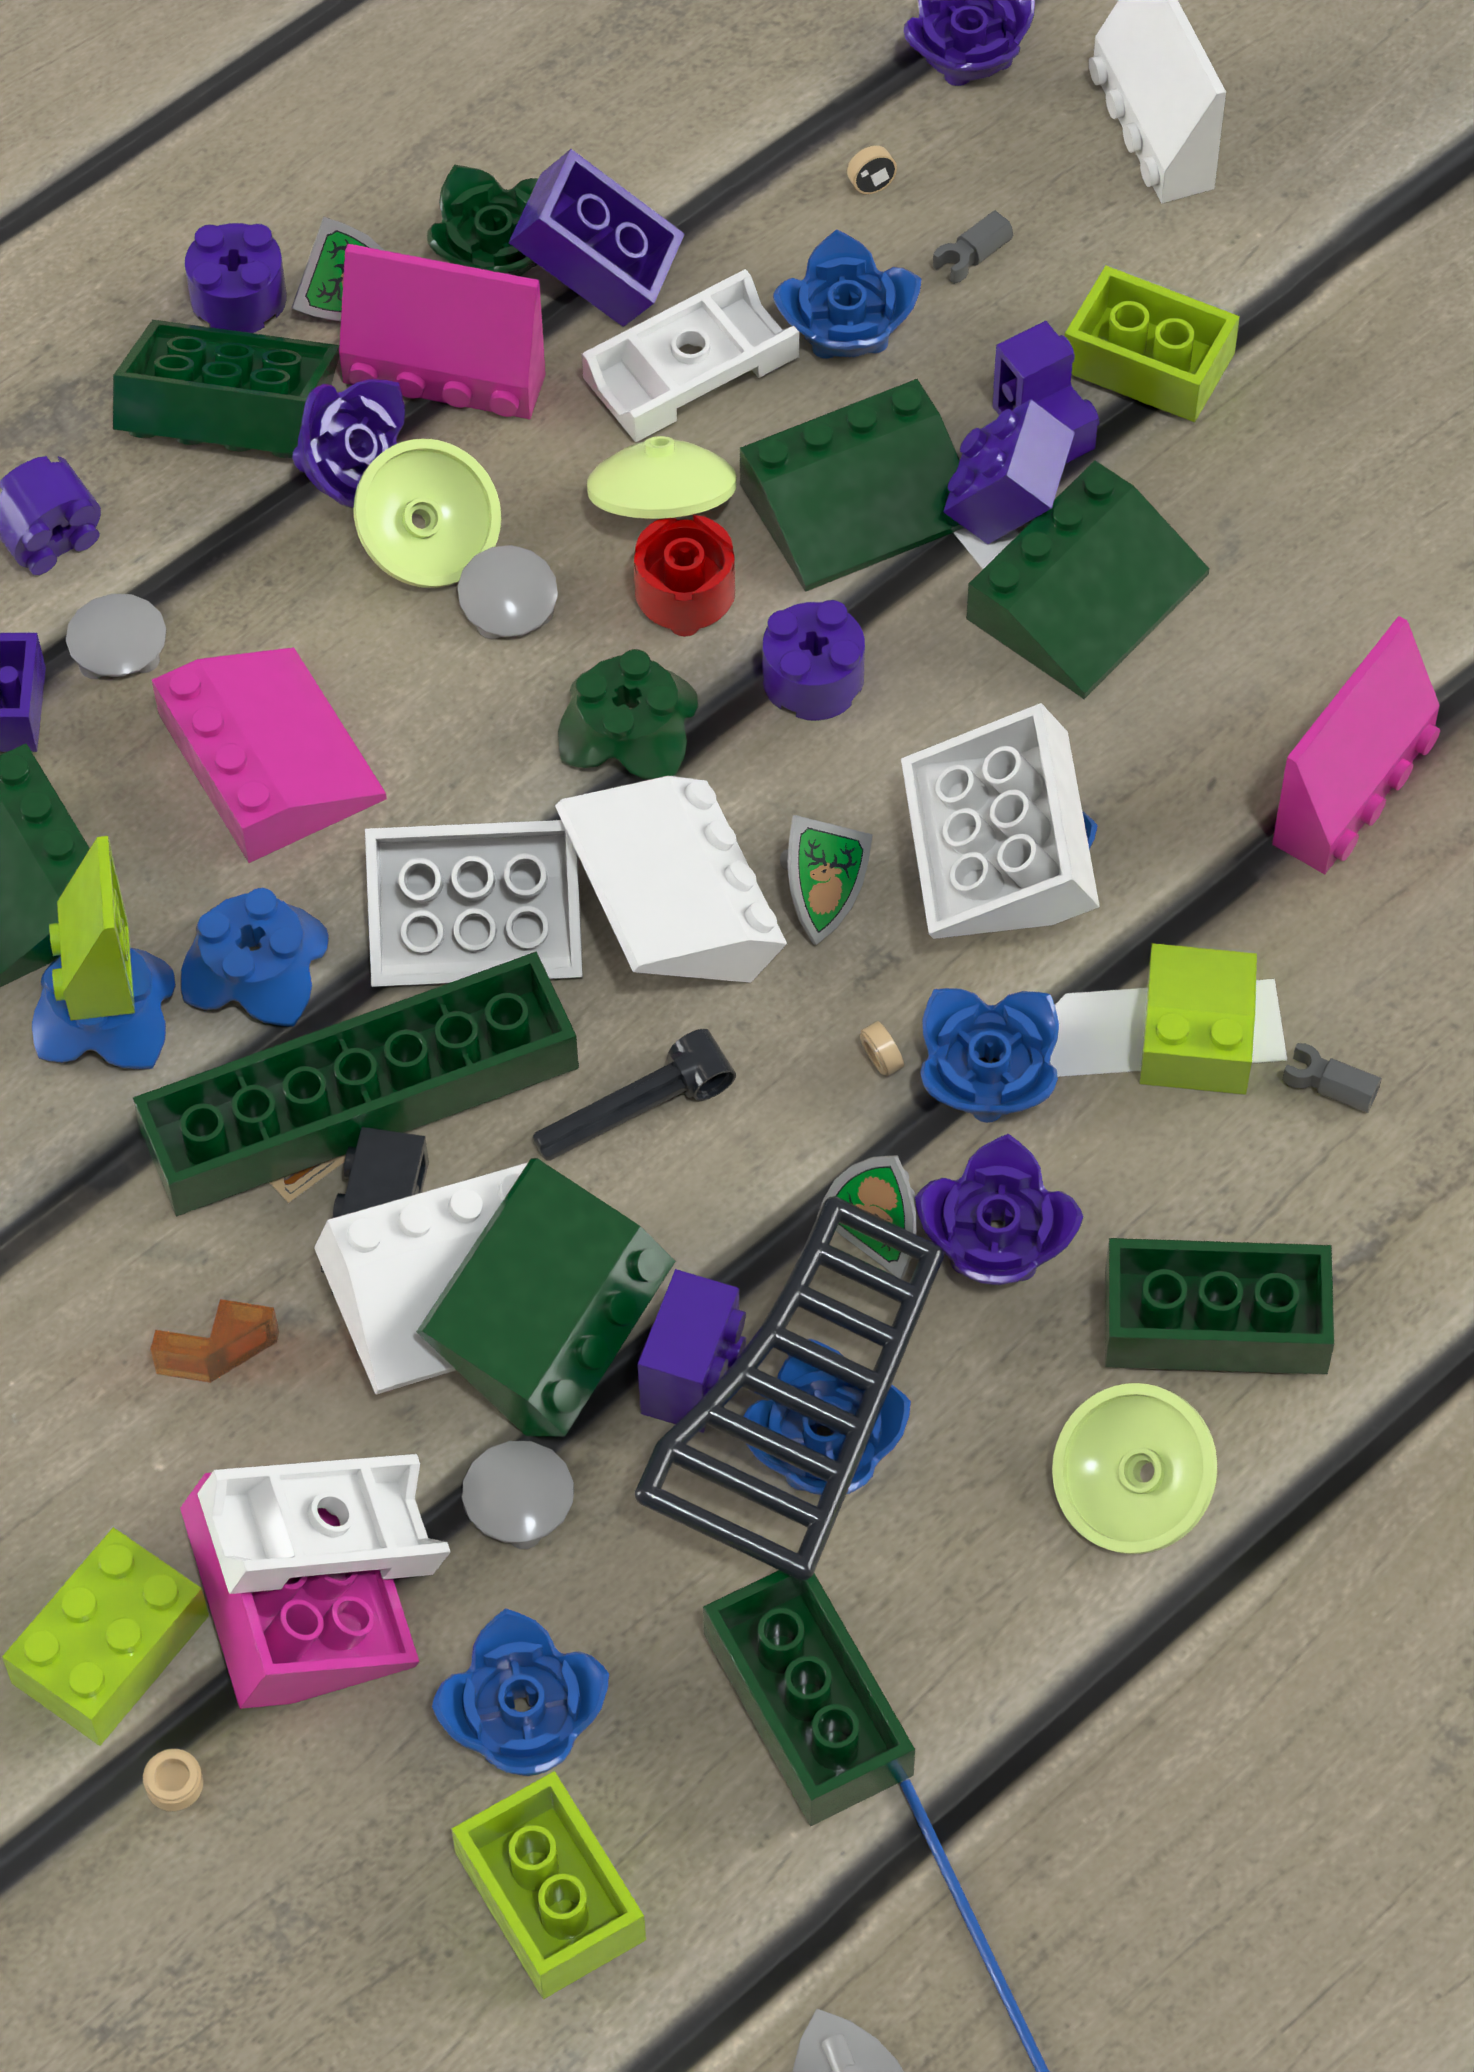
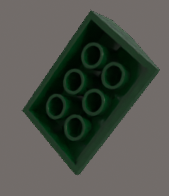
M152 319L113 374V430L128 431L131 436L137 438L171 437L186 445H197L206 442L224 445L226 449L231 451L243 452L256 449L270 451L273 455L280 458H293V451L298 446V436L302 426L306 399L315 387L322 384L332 385L340 357V345Z
M918 379L740 447V485L805 592L964 528L943 512L950 493L948 483L957 471L960 459L940 413Z
M1094 460L1054 499L1050 510L1036 517L968 583L966 619L1085 699L1209 575L1210 568L1134 485Z
M27 743L0 755V987L50 964L61 956H53L49 924L59 923L57 901L90 849Z
M531 1158L416 1332L526 1436H565L676 1261L640 1225L540 1159Z

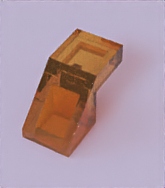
M220 1299L210 1338L155 1330L150 1350L156 1373L171 1377L213 1382L277 1343L279 1328L274 1307Z

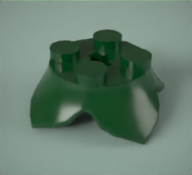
M454 164L440 192L439 205L442 222L434 223L427 231V242L430 248L437 255L452 264L522 276L538 264L509 244V241L538 178L521 180L512 189L507 190L500 185L493 175L481 169Z
M632 649L623 655L600 661L591 669L580 674L571 685L570 694L572 698L562 716L558 729L561 762L570 766L590 768L600 766L609 758H616L620 760L630 773L642 779L651 780L665 776H675L686 752L687 739L684 720L693 717L698 709V696L695 689L675 673L664 669L659 663L650 660L649 655L639 649Z

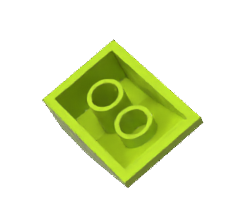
M101 836L95 839L57 901L59 923L49 924L53 956L61 955L62 968L52 969L54 994L56 1001H66L71 1021L135 1013L128 920L108 836Z
M1152 943L1139 1084L1246 1095L1253 1054L1257 953Z

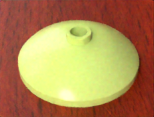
M665 436L652 437L645 442L636 443L622 449L603 460L587 479L588 497L597 507L613 514L645 519L675 518L707 511L727 501L734 494L737 486L734 468L721 456L695 444L673 440Z
M412 439L386 449L364 471L355 493L354 520L364 549L384 572L412 586L439 588L458 583L462 570L475 555L496 546L501 528V507L491 478L471 455L459 447L444 441ZM412 514H419L424 518L425 528H417L412 523Z
M1142 1383L1116 1385L1104 1389L1087 1399L1065 1423L1056 1443L1053 1456L1052 1474L1054 1490L1059 1505L1068 1521L1082 1536L1092 1543L1107 1550L1126 1554H1144L1158 1551L1174 1544L1188 1534L1200 1521L1210 1504L1217 1478V1456L1213 1438L1199 1413L1187 1401L1175 1393L1158 1386ZM1151 1462L1154 1467V1475L1148 1482H1143L1140 1476L1141 1469L1146 1463Z

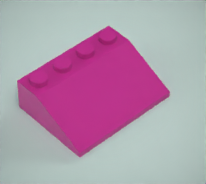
M348 244L345 250L339 346L343 383L353 385L368 379L398 382L402 395L408 398L428 399L448 403L459 408L469 407L494 412L504 417L515 416L531 419L546 376L539 280Z
M1400 616L1396 618L1286 759L1272 845L1324 875L1337 859L1345 861L1349 857L1358 841L1359 834L1357 833L1365 823L1372 826L1376 822L1386 804V795L1392 788L1398 791L1403 787L1413 769V760L1419 753L1424 756L1427 755L1440 733V729L1435 726L1440 705L1406 619Z
M294 647L197 659L152 679L158 714L248 863L387 799L383 787Z
M204 1473L180 1507L240 1709L293 1704L417 1666L419 1658L394 1580H383L380 1569L289 1578L283 1588L279 1590L229 1594L197 1494L211 1475V1473ZM317 1508L320 1518L325 1523L331 1526H341L337 1516L332 1515L325 1508Z

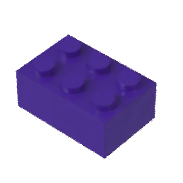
M570 149L540 174L509 244L624 327L655 303L685 234L574 150Z

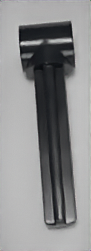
M708 1029L694 1030L681 1037L672 1045L667 1056L668 1065L535 1132L533 1135L535 1146L546 1161H551L681 1093H684L688 1098L694 1096L699 1101L713 1098L725 1091L734 1082L736 1072Z

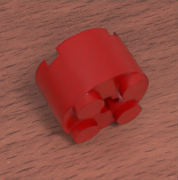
M693 515V520H676V517L663 518L648 525L637 539L634 554L635 597L641 611L654 623L671 629L674 634L683 637L692 636L699 629L721 619L730 609L735 599V555L732 540L727 531L717 522L699 515Z

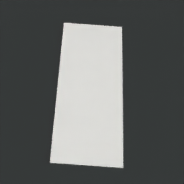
M1275 979L1256 980L1252 1063L1287 1061ZM1148 988L1064 994L1055 1003L1059 1021L1058 1041L1050 1059L1051 1065L1057 1069V1076L1141 1071Z

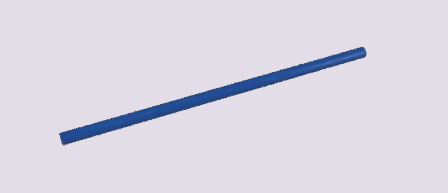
M910 1779L904 1780L900 1783V1787L1036 2072H1049Z

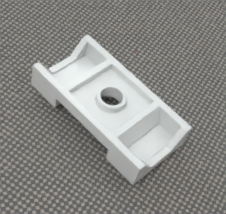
M744 269L582 353L583 379L632 439L638 442L676 422L677 408L749 370H752L760 378L798 358L799 331L795 326L782 330L761 305L752 277ZM686 344L703 348L696 354H685L679 350L681 346Z
M417 1454L214 1470L197 1494L229 1594L279 1590L283 1588L289 1578L367 1570L380 1569L383 1580L433 1575L450 1554V1549L447 1542L428 1538L415 1501L420 1468ZM317 1508H325L329 1513L337 1516L341 1526H331L325 1523L320 1518Z

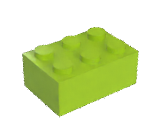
M1105 265L1064 334L1075 354V360L1072 363V375L1196 422L1235 354L1240 316Z
M113 1527L2 1656L11 1683L101 1746L209 1617L203 1590L200 1586Z
M555 1771L451 1828L458 1859L543 2000L646 1941L644 1914Z

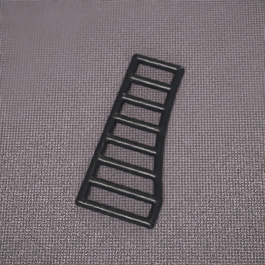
M835 1196L827 1198L821 1207L808 1240L784 1288L760 1329L731 1368L656 1443L635 1490L637 1502L798 1580L810 1579L818 1565L944 1259L943 1249L939 1245ZM839 1222L919 1260L910 1283L831 1246L830 1242ZM822 1265L901 1303L892 1326L810 1288L809 1286L819 1266ZM800 1307L882 1346L883 1348L874 1369L871 1370L787 1330L786 1327L797 1308ZM772 1348H775L863 1390L864 1394L855 1415L759 1370L758 1367ZM744 1387L846 1437L837 1459L834 1460L745 1418L724 1406ZM709 1425L827 1483L817 1506L686 1444L704 1426ZM672 1463L807 1527L798 1552L787 1549L661 1489Z

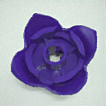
M918 0L919 18L912 17L904 24V37L915 50L926 58V61L934 69L944 74V79L949 84L954 86L965 85L970 80L990 77L1012 65L1013 58L1020 52L1019 44L1033 21L1035 0Z
M368 379L353 384L343 392H337L332 385L322 384L312 389L306 399L302 426L298 436V446L293 451V461L295 466L306 474L319 491L333 498L341 505L354 508L356 489L364 471L377 456L397 444L396 439L404 425L405 407L399 383L388 380Z
M1009 1134L996 1138L980 1147L969 1158L960 1179L939 1178L930 1181L915 1196L916 1212L923 1230L932 1242L939 1245L950 1258L952 1268L956 1272L979 1283L993 1285L1026 1281L1032 1278L1038 1266L1056 1257L1068 1247L1079 1231L1084 1217L1081 1209L1072 1197L1063 1191L1046 1190L1043 1185L1041 1167L1034 1155ZM991 1221H1003L1004 1228L991 1227Z

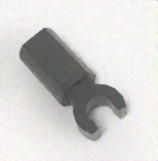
M994 210L957 238L956 243H947L938 247L933 254V267L937 270L946 263H954L955 265L951 267L950 281L954 284L961 282L967 277L971 265H978L1012 239L1013 229L1010 221Z
M1306 1043L1296 1044L1293 1059L1306 1064L1308 1067L1306 1069H1297L1294 1066L1286 1065L1282 1080L1287 1085L1303 1089L1312 1086L1317 1088V1093L1369 1113L1380 1088L1381 1077L1330 1058L1329 1061L1321 1058L1319 1052L1313 1046Z

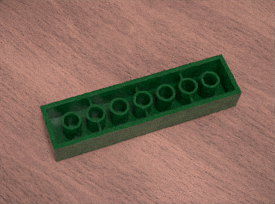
M536 951L133 1097V1102L145 1143L176 1216L345 1155L349 1146L357 1147L361 1127L405 1133L579 1068L577 1036Z

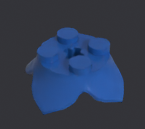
M835 230L813 250L808 259L804 279L790 278L780 283L774 291L773 299L786 321L790 325L795 326L812 345V351L816 356L824 359L857 357L868 353H880L887 348L891 333L914 309L920 293L922 278L907 269L892 267L884 272L879 271L876 268L871 252L861 242L839 230Z
M257 888L249 893L226 899L202 915L196 926V937L185 956L181 968V991L184 1003L207 1010L219 1009L229 1001L235 1000L244 1007L250 1016L264 1023L294 1027L310 1000L312 990L310 963L312 960L322 958L328 949L329 935L327 928L305 910L277 899L275 894L266 888ZM250 947H260L259 949L254 951H250L249 949Z
M130 947L135 1013L71 1021L66 1001H56L54 994L52 969L62 968L61 956L51 962L42 974V993L35 1008L32 1021L33 1040L38 1058L63 1063L76 1060L87 1050H94L108 1063L121 1068L152 1069L159 1058L166 1036V1023L161 1010V1002L171 997L176 987L175 975L171 966L164 960L144 950Z
M943 988L933 990L927 1002L922 1020L923 1038L928 1050V1059L922 1063L920 1072L924 1087L931 1096L948 1106L973 1114L977 1120L985 1123L994 1122L1001 1115L1020 1112L1037 1106L1051 1096L1057 1084L1058 1076L1057 1069L1051 1065L1050 1059L1058 1041L1059 1032L1058 1016L1051 994L1021 991L1009 994L999 1003L991 1006L982 1001L975 993L964 989ZM985 1057L987 1061L990 1062L993 1058H996L999 1061L995 1063H985L980 1059Z
M811 1338L808 1339V1340H810V1341H812V1342H815V1343H817V1344H819V1345H821V1346H823V1347H825V1348H827V1349H829V1350H831V1351H833V1352H835V1353H838V1354L842 1355L839 1351H837V1350H835V1349H833V1348H831V1347H829V1346H827V1345H825V1344H823V1343H821V1342H819V1341L813 1340V1339H811ZM791 1356L784 1361L777 1377L855 1415L864 1394L863 1390ZM893 1385L890 1387L847 1494L856 1491L869 1482L873 1477L877 1464L895 1448L904 1434L910 1416L911 1401ZM769 1399L757 1400L747 1408L743 1416L834 1460L837 1459L846 1437L830 1429V1433H833L832 1436L824 1437L817 1435V1427L823 1425ZM746 1443L760 1462L786 1476V1480L792 1488L822 1495L827 1483L826 1481Z
M505 1608L480 1631L473 1645L470 1668L466 1672L450 1675L441 1683L434 1696L432 1709L437 1720L451 1738L462 1746L484 1755L486 1760L495 1767L511 1774L522 1776L539 1775L562 1763L571 1753L576 1738L595 1720L602 1709L608 1690L609 1673L600 1662L589 1654L580 1651L566 1654L559 1652L555 1648L548 1631L536 1620ZM518 1698H527L529 1706H534L525 1712H517L516 1709H511L515 1708L514 1700Z

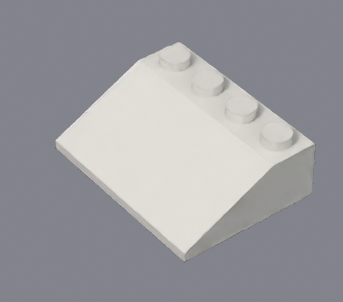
M1118 0L1095 36L1094 57L1089 58L1091 78L1095 85L1102 86L1106 94L1109 114L1113 119H1119L1123 127L1126 147L1130 153H1136L1140 161L1142 178L1147 187L1153 186L1161 204L1213 190L1215 187L1226 91L1178 0Z
M1042 703L901 758L928 932L933 939L1049 926L1100 907L1068 732Z
M665 776L561 799L555 805L633 972L751 983L787 944L777 924L776 916L769 908L756 882V876L749 867L736 841V835L722 813L716 800V794L707 781Z
M562 820L365 829L371 987L447 984L536 951L549 979L583 978L579 859Z
M527 1163L327 1220L314 1249L376 1395L456 1370L416 1331Z

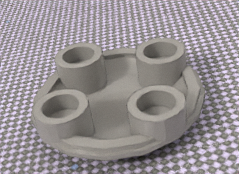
M513 545L491 547L475 555L462 570L457 586L459 603L468 620L476 625L479 634L488 639L522 636L549 623L553 617L554 606L558 597L556 577L547 562L531 550Z
M109 594L95 598L77 610L68 624L66 644L71 657L79 664L81 673L87 678L99 679L103 676L121 677L135 672L148 673L157 668L160 663L159 653L165 645L167 629L161 613L149 601L132 594Z
M508 1441L487 1449L472 1462L463 1480L462 1502L469 1520L484 1535L504 1543H511L518 1549H529L536 1546L541 1538L548 1536L564 1522L573 1504L574 1482L566 1463L552 1449L532 1441Z

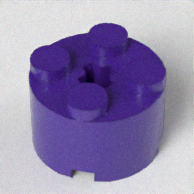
M228 223L219 226L209 224L200 227L195 232V240L189 246L185 256V270L192 309L198 319L201 317L212 328L255 333L265 328L264 322L275 313L277 318L283 312L287 301V291L282 255L278 243L272 237L271 230L267 226L244 223Z
M47 456L29 460L10 471L0 480V488L2 489L0 493V539L16 562L22 567L29 568L33 575H42L51 570L57 562V557L73 548L76 551L90 548L100 536L96 528L101 516L99 504L67 460L59 456V462L52 463Z
M836 600L800 603L774 612L767 621V628L763 636V685L769 700L780 710L782 705L796 712L797 718L804 720H825L844 713L852 705V700L858 692H861L864 685L865 638L858 622L847 612L845 605Z

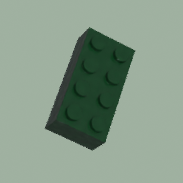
M1109 1238L1105 1266V1367L1328 1374L1334 1348L1332 1245Z
M778 1570L703 1606L704 1635L810 1826L914 1776L915 1748L815 1573L810 1579L803 1581Z

